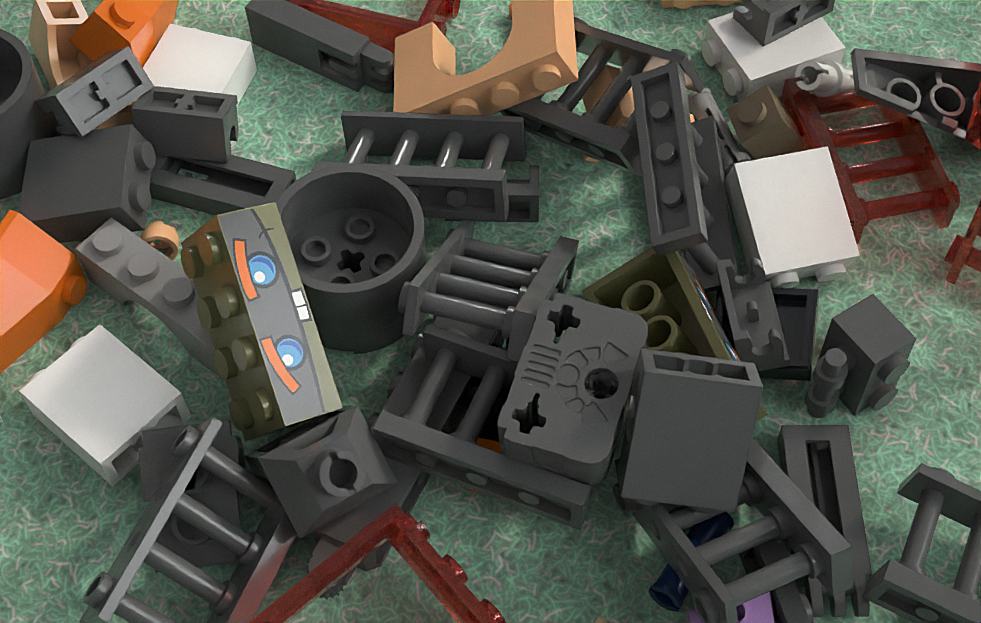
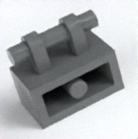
M874 294L836 315L831 320L813 372L814 382L809 385L805 396L808 412L815 418H823L828 413H831L835 409L838 398L855 416L869 406L874 411L880 410L891 402L898 393L896 388L897 382L910 366V362L907 359L917 338Z

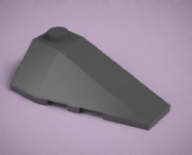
M858 48L852 50L850 55L856 95L981 146L980 63Z

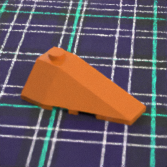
M103 0L68 40L93 62L107 52L129 46L143 68L168 26L174 23L179 0Z
M9 210L0 223V373L62 321L71 306L78 305L82 301L87 289V279L76 255L22 214L13 210Z

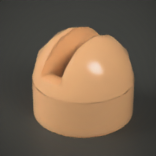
M162 221L152 222L145 227L140 238L155 249L168 248L164 255L171 260L175 259L179 249V237L175 227L165 225ZM153 240H160V244L153 243Z

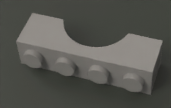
M112 217L75 248L89 281L122 305L130 300L149 310L174 333L192 357L217 374L213 361L215 347L209 329H205L201 324L197 313L199 297L193 279H189L181 266Z

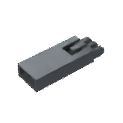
M251 0L245 6L253 44L356 92H359L364 85L383 93L394 91L392 53L385 48L371 43L369 37L286 0Z
M156 155V164L151 172L149 191L153 199L212 215H219L277 202L282 193L297 179L295 171L231 155L228 163ZM180 169L208 175V178L206 180H198L193 178L192 173L186 172L183 176L178 174Z
M782 425L777 439L782 471L852 546L853 588L832 596L817 578L811 579L807 575L795 580L796 587H805L806 598L811 605L813 617L823 616L824 603L822 596H829L832 617H845L847 612L845 595H851L855 617H868L870 604L868 600L862 597L868 579L872 575L849 426Z

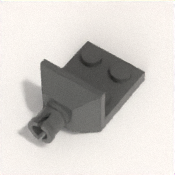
M358 405L343 406L341 409L314 418L245 455L254 474L265 477L270 482L298 538L304 537L398 484Z

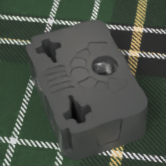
M555 293L553 301L543 299L537 310L535 323L527 345L524 346L506 403L503 405L498 418L501 453L513 460L536 466L582 484L594 485L603 481L609 473L629 411L640 348L646 349L648 335L646 321L640 315L633 312L606 307L567 294ZM556 337H560L559 342L556 344ZM598 392H605L609 394L606 395L604 399H596L592 397L596 396ZM538 416V426H533L530 434L522 433L526 432L530 425H533L535 417Z

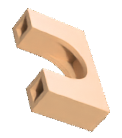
M511 0L512 28L505 45L487 64L463 75H456L454 46L433 22L396 37L393 112L489 116L578 81L572 0Z

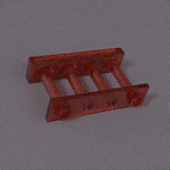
M785 79L780 100L789 109L805 144L798 148L797 151L828 146L857 245L859 244L864 226L868 225L869 220L930 209L939 229L949 227L953 215L960 204L959 190L957 185L949 180L919 120L856 95L855 90L839 93L835 96L817 97L814 93L810 94L809 91L797 86L796 82L804 81V79ZM879 105L886 121L832 131L830 127H825L820 115ZM895 138L903 156L849 166L846 162L841 161L836 149ZM912 173L921 192L865 202L863 198H858L852 184Z

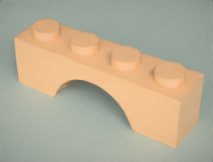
M34 0L28 39L51 90L93 62L68 40L88 18L80 0ZM131 104L93 130L132 124Z

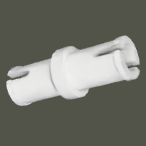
M808 60L802 62L796 69L795 78L804 79V81L796 82L797 86L803 90L813 91L816 95L822 97H833L837 94L839 96H849L855 92L854 80L850 78L853 77L852 69L842 67L838 62L825 60L818 63Z

